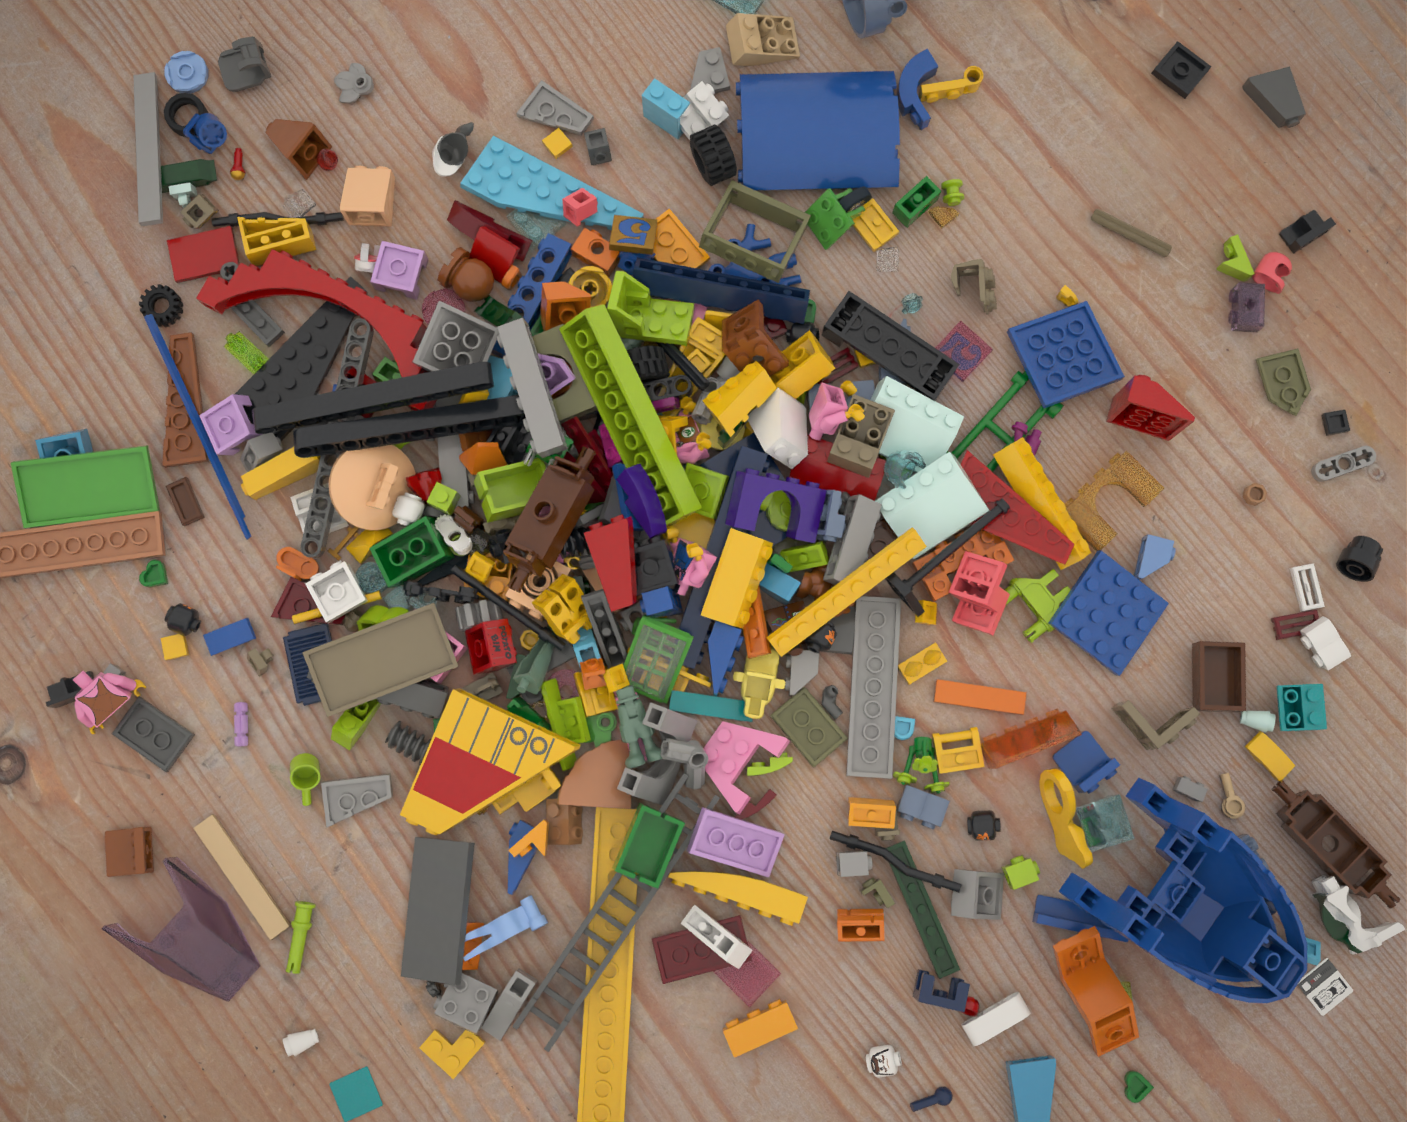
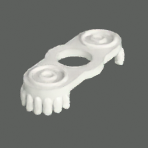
M444 514L435 520V528L444 537L445 543L452 547L456 553L466 555L472 550L471 538L466 536L463 528L458 527L453 521L452 516ZM453 533H461V536L458 540H449L450 536Z

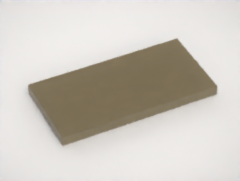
M434 603L302 652L327 717L459 667Z

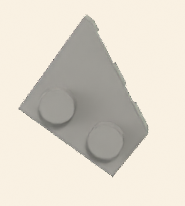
M720 47L699 52L690 90L701 81L704 84H710L715 93L730 90Z

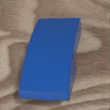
M249 618L203 635L211 656L256 639Z

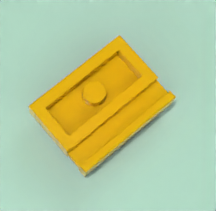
M872 198L863 205L866 210L852 220L855 223L853 227L871 250L875 252L879 247H882L897 236L899 230Z
M581 672L573 674L585 718L617 710L614 693H609L607 686L584 690Z

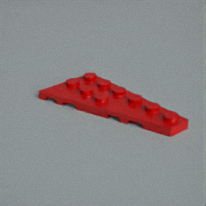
M967 450L961 466L989 510L993 509L996 506L994 502L996 500L999 501L1001 498L1010 506L1006 515L1003 513L999 514L982 530L1066 565L1075 544ZM979 519L972 522L970 525L975 524Z

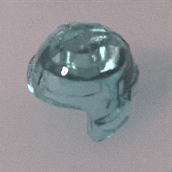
M900 450L891 453L887 457L884 465V474L896 489L898 487L905 489L904 481L912 477L915 466L924 469L926 464L919 453Z

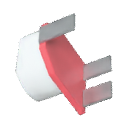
M362 243L361 253L354 256L355 270L373 273L380 246L374 245V255H369V244Z

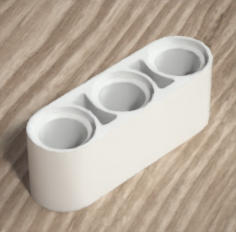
M1016 992L978 1013L977 1016L969 1018L961 1026L972 1045L978 1046L1027 1018L1031 1012L1021 994Z

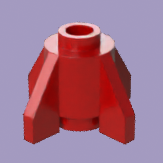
M439 467L417 472L415 475L406 477L407 486L416 496L422 498L421 501L424 500L425 504H428L427 500L436 482L441 484L442 481Z

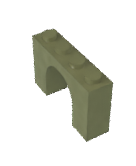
M564 324L532 336L538 354L563 359L572 367L573 374L576 377L570 389L564 395L553 399L560 425L575 416L579 418L598 410L559 330Z

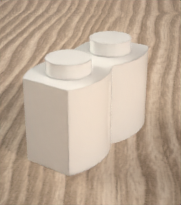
M1322 616L1300 630L1302 635L1300 640L1306 649H1311L1314 655L1311 658L1318 668L1322 667L1329 671L1351 657L1348 648L1328 618Z

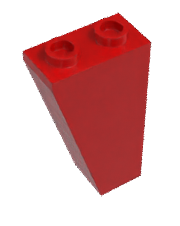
M623 514L611 518L610 524L603 526L602 522L590 525V530L584 533L611 612L637 602L633 520L631 516L624 518Z

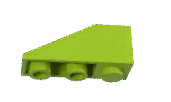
M373 699L345 710L332 727L331 740L350 751L380 707L381 703L378 702V699Z

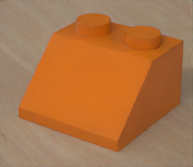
M566 282L542 283L540 319L544 331L561 324L565 325L591 306V295Z

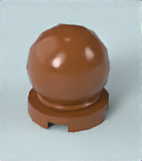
M462 247L457 248L451 253V256L454 258L449 265L444 264L442 266L437 281L446 289L452 286L454 293L468 302L481 301L487 298L494 287V276L490 267L485 262L476 258L469 259L470 253Z

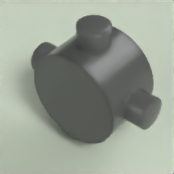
M427 981V991L432 997L436 996L438 998L441 993L440 987L436 982Z

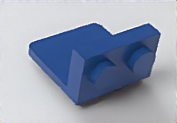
M1088 731L1080 733L1052 756L1054 762L1078 793H1085L1087 791L1090 794L1099 787V781L1103 778L1108 780L1117 773L1116 768L1120 766L1115 758L1107 756Z

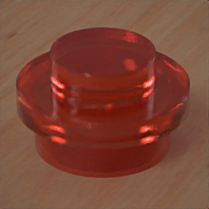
M323 149L317 154V163L323 170L331 171L336 168L338 157L334 151Z

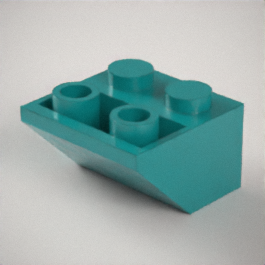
M1323 684L1276 686L1280 731H1316L1327 729Z

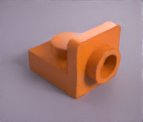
M591 658L580 662L584 690L607 686L603 674L606 672L602 658Z

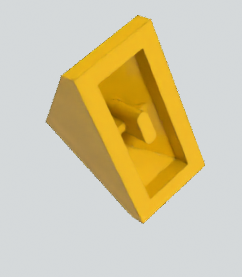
M389 528L382 530L365 529L346 549L362 564L372 555L369 548L393 535Z

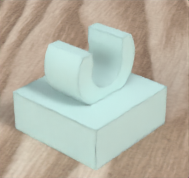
M191 183L169 186L170 195L178 200L179 205L183 208L191 202L190 197L197 196L196 187Z

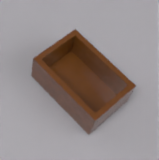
M1199 641L1192 644L1193 707L1197 711H1246L1245 643Z

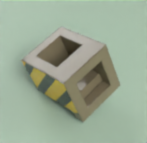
M198 194L180 213L184 216L183 220L189 227L200 229L219 210L204 194ZM198 209H201L203 211V215L201 217L197 216L196 211Z

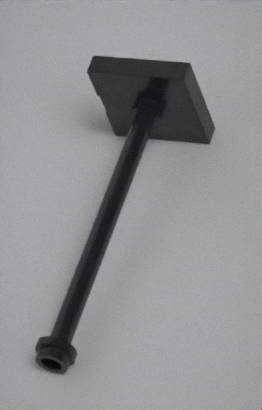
M1004 499L996 500L994 502L996 506L909 579L901 580L894 572L885 578L891 589L917 617L925 611L913 594L912 587L999 514L1003 513L1006 515L1010 506Z

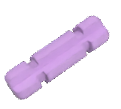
M237 702L234 704V712H236V715H234V734H236L234 744L235 746L242 747L248 745V737L246 736V733H248V715H246L248 704L246 702Z

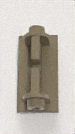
M494 672L461 688L486 701L503 693Z

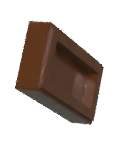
M187 477L166 485L182 526L185 527L205 518Z

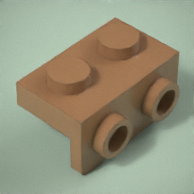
M546 799V820L549 822L547 845L582 844V806L557 804L558 799Z

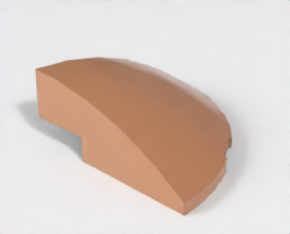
M613 740L601 743L600 746L583 753L574 762L575 766L569 775L564 777L559 790L557 804L631 809L632 795L617 789L626 767L625 761L629 757L628 744L622 740Z

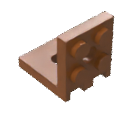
M759 299L722 320V351L740 372L748 364L754 363L755 361L752 358L757 355L764 358L758 363L766 370L769 377L789 366V360L764 330L763 304Z

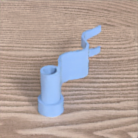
M532 895L521 900L520 907L467 933L465 942L491 934V937L464 956V961L528 928L531 931H535L546 925L548 921L545 915H541Z

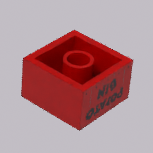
M508 618L485 621L465 630L473 675L499 671L517 663V652L513 646L512 628L508 623Z

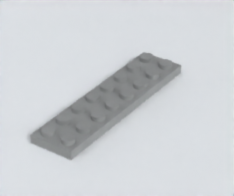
M861 596L855 601L846 776L892 779L901 614L900 598Z

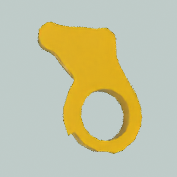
M1059 769L1044 770L1040 774L1039 787L1043 804L1053 827L1056 847L1061 855L1066 856L1084 869L1093 863V856L1091 850L1087 847L1083 827L1077 826L1072 820L1076 812V800L1071 783ZM1054 783L1060 791L1063 808L1056 797Z

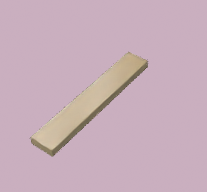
M212 814L195 826L193 829L268 938L273 940L291 926L216 816Z

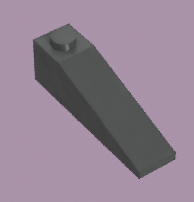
M601 589L582 595L581 599L607 667L611 668L622 663L624 665L628 655V647L613 611L611 612L604 590Z

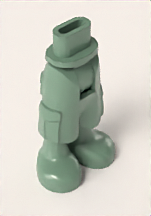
M633 685L617 690L618 700L616 704H620L617 706L620 720L621 738L623 742L629 744L630 750L629 757L625 761L626 768L631 769L646 763L639 747L638 738H642L648 762L662 759L660 755L661 747H658L651 737L655 733V729L642 724L646 711L641 700L637 699L639 694H635Z

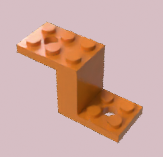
M1093 926L1089 929H1083L1077 935L1068 939H1062L1053 945L1061 982L1088 1025L1093 1049L1099 1057L1139 1038L1133 1001L1104 957L1100 933L1097 928Z

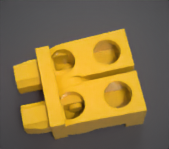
M561 574L548 587L549 590L545 589L532 602V605L541 612L556 635L564 638L571 644H575L580 639L577 630L580 627L588 630L592 628V625L581 599L584 593L574 578Z

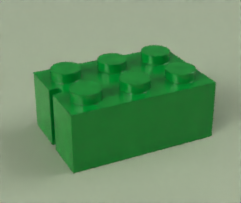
M639 803L612 868L615 872L634 879L636 876L638 881L658 889L685 822L666 813H662L661 816L659 810Z

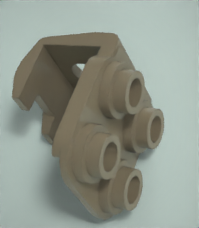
M982 259L954 265L951 281L957 295L961 296L960 276L979 275L980 302H983L984 312L989 314V312L997 309L994 290H991L996 287L993 269L985 267Z

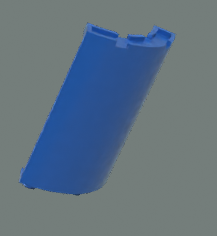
M894 71L740 74V82H736V96H740L741 120H737V133L742 134V169H738V183H742V185L753 190L860 188L863 186L866 188L899 187L900 158H898V149H895V145H900L898 96L894 95V89L897 87Z

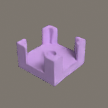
M382 241L370 282L375 290L385 292V288L404 292L406 297L417 300L420 291L417 285L422 266L426 269L428 257L423 250Z
M232 394L199 415L217 455H234L240 451L239 448L234 447L247 439L250 440L262 435L255 433L254 424L250 423L243 406H252L249 396Z

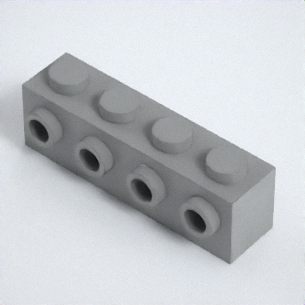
M860 494L849 497L843 513L846 516V528L842 538H837V541L834 542L823 578L824 581L836 585L867 561L868 548L874 539V529L881 516L880 509L882 504Z

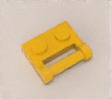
M977 727L947 734L932 733V742L936 760L938 761L937 768L939 774L985 767ZM972 740V746L942 749V743Z

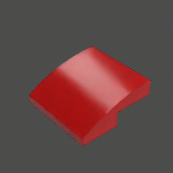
M481 226L471 248L469 259L476 258L485 262L490 267L494 279L502 283L505 274L514 263L520 248L485 226Z

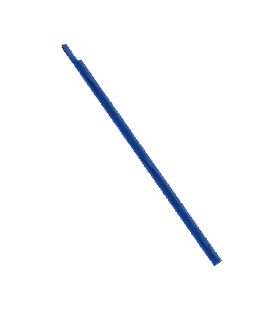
M152 314L146 315L144 319L243 534L246 540H248L252 536L244 521L245 514Z

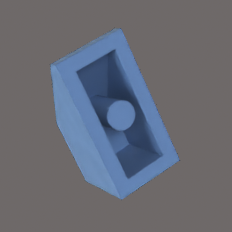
M1149 534L1144 536L1134 576L1141 580L1172 561L1176 548H1173L1174 541Z

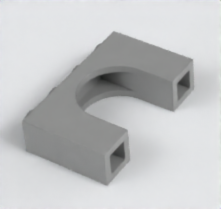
M650 702L642 724L657 729L661 735L662 743L667 738L688 742L691 739L697 720ZM660 759L644 772H638L625 767L617 789L632 796L663 805L670 794L681 763Z

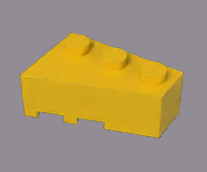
M237 217L245 254L251 264L255 266L263 265L272 249L279 253L283 250L292 256L317 250L313 232L305 218H278V220L258 218L257 220H248L244 217Z
M755 361L748 364L735 377L729 378L720 388L710 392L702 401L716 422L731 437L735 433L733 429L742 420L745 423L749 419L747 414L755 406L759 408L777 388L766 370Z

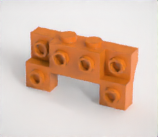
M981 529L921 579L932 601L935 602L950 594L948 592L952 584L948 575L958 570L965 551L1004 562L1006 565L1015 561L1005 541ZM963 531V532L957 534L956 536H954L955 539H957V538H958L961 534H963L965 531ZM943 541L935 546V551L914 561L912 566L917 572L952 542L947 543V541Z

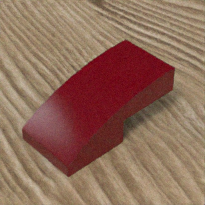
M769 789L755 806L749 801L740 815L736 814L734 817L742 820L752 816L769 804L777 794Z

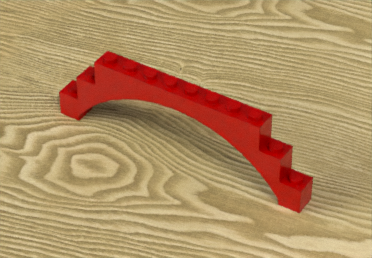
M272 249L261 269L253 264L247 266L240 263L229 282L220 277L216 280L209 276L196 297L203 306L221 315L232 306L249 300L271 296L295 295L328 301L366 320L380 334L397 362L401 377L428 372L412 363L427 329L423 324L424 320L414 314L410 317L404 314L405 311L400 307L386 305V302L380 297L374 296L372 298L367 296V292L359 287L353 289L343 279L337 277L335 280L330 277L329 273L320 268L316 271L306 261L300 259L298 262L293 259L292 255L283 250L279 253ZM437 400L408 405L407 407L413 411L433 408Z

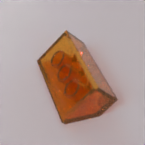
M1057 708L1045 713L1047 717L1038 720V717H1034L1024 721L1026 726L1017 728V725L1004 729L1005 734L998 737L996 733L983 737L984 742L980 744L988 769H997L1082 734L1066 710L1059 712Z

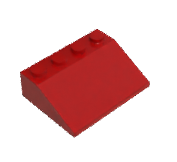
M1135 375L1112 398L1106 422L1170 441L1192 424L1195 416L1159 383L1152 381L1146 375Z
M807 434L808 455L791 469L789 477L799 479V484L806 485V481L820 484V489L845 491L850 496L860 494L875 501L888 461L877 458L871 474L867 478L828 463L827 460L834 443L823 439L815 440Z

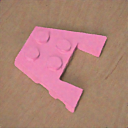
M724 721L719 725L703 748L708 755L705 771L737 814L740 815L751 797L733 784L758 747H763L779 758L790 741L786 737Z

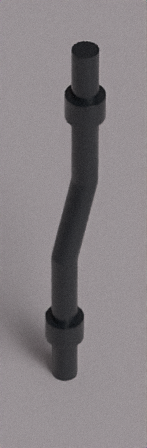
M268 212L243 215L233 213L228 214L226 217L212 218L213 227L230 225L231 227L239 226L237 217H244L248 220H257L258 218L278 220V218L289 217ZM319 212L313 216L296 217L305 218L309 225L317 224L318 226L327 225L328 222L344 221V216L341 212L329 214Z
M835 831L831 832L830 840L845 844L847 848L853 850L858 848L882 856L906 876L931 883L932 887L938 889L943 887L958 893L960 892L962 884L945 879V876L937 873L933 875L909 867L884 847L860 840L858 836L852 834L848 836Z

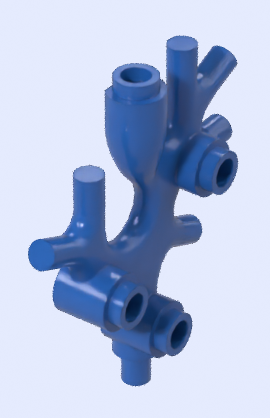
M747 224L745 237L741 242L738 239L728 240L750 251L771 247L770 238L763 240L754 239V224ZM786 252L774 254L768 259L780 264ZM795 252L786 269L797 265ZM730 262L727 267L721 264H713L707 270L787 286L801 283L800 274L781 278L780 282L777 283L733 262Z

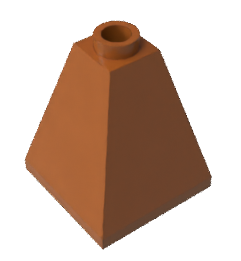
M275 119L266 128L265 133L306 180L332 148V145L312 122Z

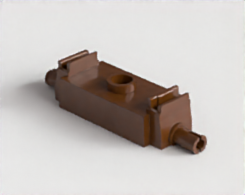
M583 446L575 463L555 456L553 465L547 466L505 542L507 548L506 550L504 549L503 553L509 562L517 568L507 585L510 589L520 593L529 575L534 574L541 577L545 568L552 569L594 492L591 486L594 476L587 471L589 464L596 455V452L592 449H587V447ZM550 506L549 514L545 517H539L542 508ZM520 551L531 555L532 558L528 560L522 557L523 554Z
M1283 780L1276 783L1277 787L1273 786L1271 790L1286 803L1276 813L1284 822L1281 827L1329 876H1334L1339 885L1348 886L1350 894L1368 899L1376 894L1389 909L1396 906L1394 902H1400L1401 899L1386 885V881L1392 876L1384 867L1388 861L1321 794L1312 795L1308 790L1295 794ZM1327 835H1330L1335 841L1333 850L1329 852L1322 847V840ZM1370 869L1373 870L1359 886L1355 885Z

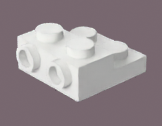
M703 81L683 97L690 102V105L680 117V129L689 140L691 134L714 124L718 126L729 116L727 105L723 101H718L714 96L715 91L713 87L708 83L704 84Z
M345 561L334 563L330 566V570L313 575L310 578L311 581L306 583L311 596L325 622L328 624L368 601L350 564Z

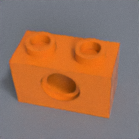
M584 228L571 248L573 257L589 266L600 268L607 277H610L621 259L618 257L620 251L609 250V242L603 239L602 235L594 229L590 231ZM600 247L603 249L601 254L593 253L595 248Z

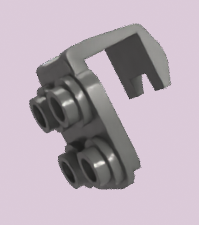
M253 36L232 42L233 48L220 54L218 65L224 85L229 91L238 92L261 85L265 79L271 78V73L264 57L263 46Z

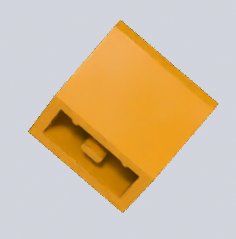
M474 550L469 552L467 565L475 552ZM477 551L495 562L487 581L481 583L509 602L510 600L505 595L509 590L507 585L514 575V566L511 563L504 564L498 559L493 558L491 553ZM464 582V586H463V587H470V588H472L471 586H469L468 584H466V583ZM477 592V595H479V599L489 600L485 596Z

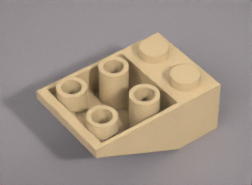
M737 13L726 24L733 65L756 66L798 59L800 57L793 17Z

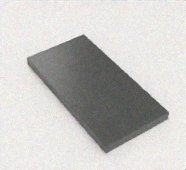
M415 837L401 977L461 985L475 843Z

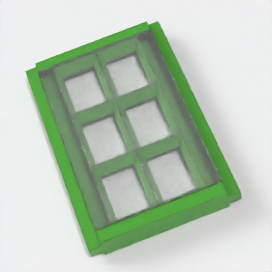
M642 616L623 665L630 683L628 686L633 685L635 692L667 704L694 637L687 632L656 619Z

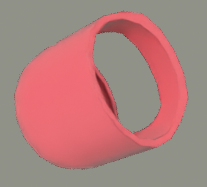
M1267 253L1259 262L1252 278L1264 289L1280 294L1285 286L1281 277L1290 274L1292 270L1291 261L1282 253Z

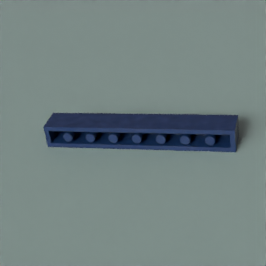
M638 257L633 271V278L648 287L650 295L659 296L663 299L669 298L686 303H696L705 307L722 308L726 311H739L759 299L763 304L764 317L804 324L810 295V290Z

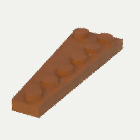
M189 332L170 335L169 352L198 415H201L203 407L194 334ZM168 371L167 417H165L166 434L163 444L162 464L167 468L209 461L208 455Z

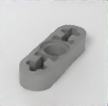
M1362 446L1316 463L1312 467L1311 473L1315 480L1325 482L1371 465L1376 460V453L1373 448ZM1362 454L1368 455L1366 460L1362 459L1356 462L1354 459ZM1340 458H1344L1349 462L1347 470L1339 467L1338 461ZM1330 466L1333 468V470L1325 474L1319 473V470L1322 468L1325 469Z

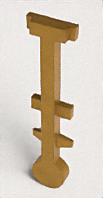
M349 526L347 529L349 531L348 535L334 551L329 548L327 552L339 561L342 557L338 553L353 536H359L357 531L360 528L354 526L352 529Z

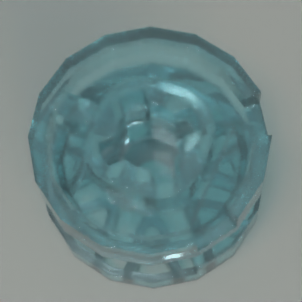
M367 562L358 568L356 577L362 591L368 594L376 591L382 593L387 589L388 586L376 562Z

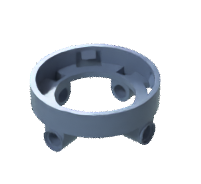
M842 0L850 25L860 39L884 33L886 26L892 22V17H900L907 11L905 0Z

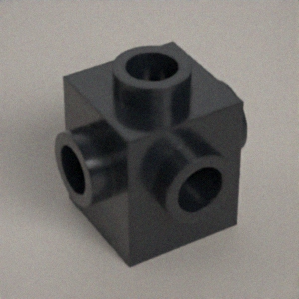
M510 529L498 530L495 535L489 537L491 543L489 551L492 557L504 564L510 563L503 553L504 549L506 550L507 548L505 542L512 531Z

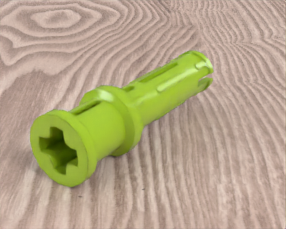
M295 901L296 913L294 920L291 922L294 930L286 968L288 973L293 971V974H299L301 972L307 930H310L312 927L310 920L312 909L315 908L316 904L305 901Z

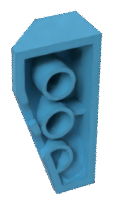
M88 429L65 432L35 440L40 458L93 452Z

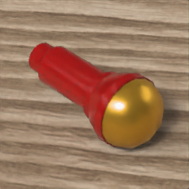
M235 148L234 165L230 170V175L235 180H242L246 173L242 166L243 153L241 148Z

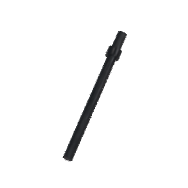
M454 565L451 569V573L472 588L478 589L480 594L535 632L540 640L549 642L560 651L565 647L566 643L552 634L553 631L546 626L543 628L457 565Z

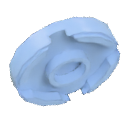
M178 52L165 65L164 76L168 84L179 93L192 94L199 91L207 82L208 67L206 62L194 52Z

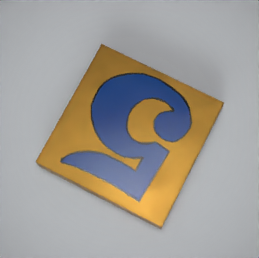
M614 215L609 250L653 255L657 219Z

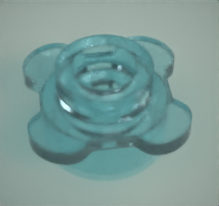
M916 293L905 296L901 301L904 307L902 310L903 314L917 312L923 306L921 303L923 297L918 296Z

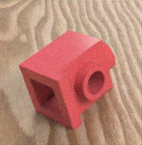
M584 188L562 199L563 216L577 227L581 225L582 220L597 213V198Z

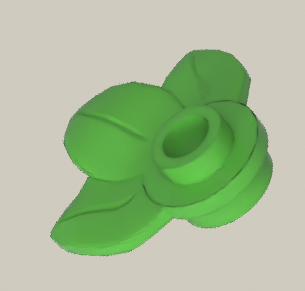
M607 712L586 717L591 740L584 743L594 741L595 747H598L601 743L611 741V732L617 725V719L613 713ZM604 718L610 720V724L607 727L602 725Z

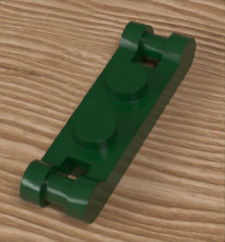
M490 295L484 299L485 302L481 307L478 306L474 310L477 315L495 327L523 318L519 313L506 307Z

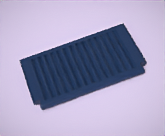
M325 623L288 632L289 636L283 637L297 704L303 702V705L306 706L321 702L315 684L311 681L312 679L307 678L309 668L302 652L332 641L329 625Z

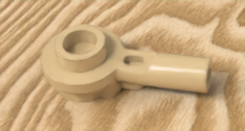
M1221 774L1220 777L1226 796L1221 805L1222 811L1226 817L1237 819L1244 814L1245 804L1239 796H1235L1230 774Z

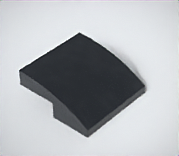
M524 425L493 429L487 442H498L506 463L510 465L525 460L528 454L526 450L532 436L530 432L526 431Z

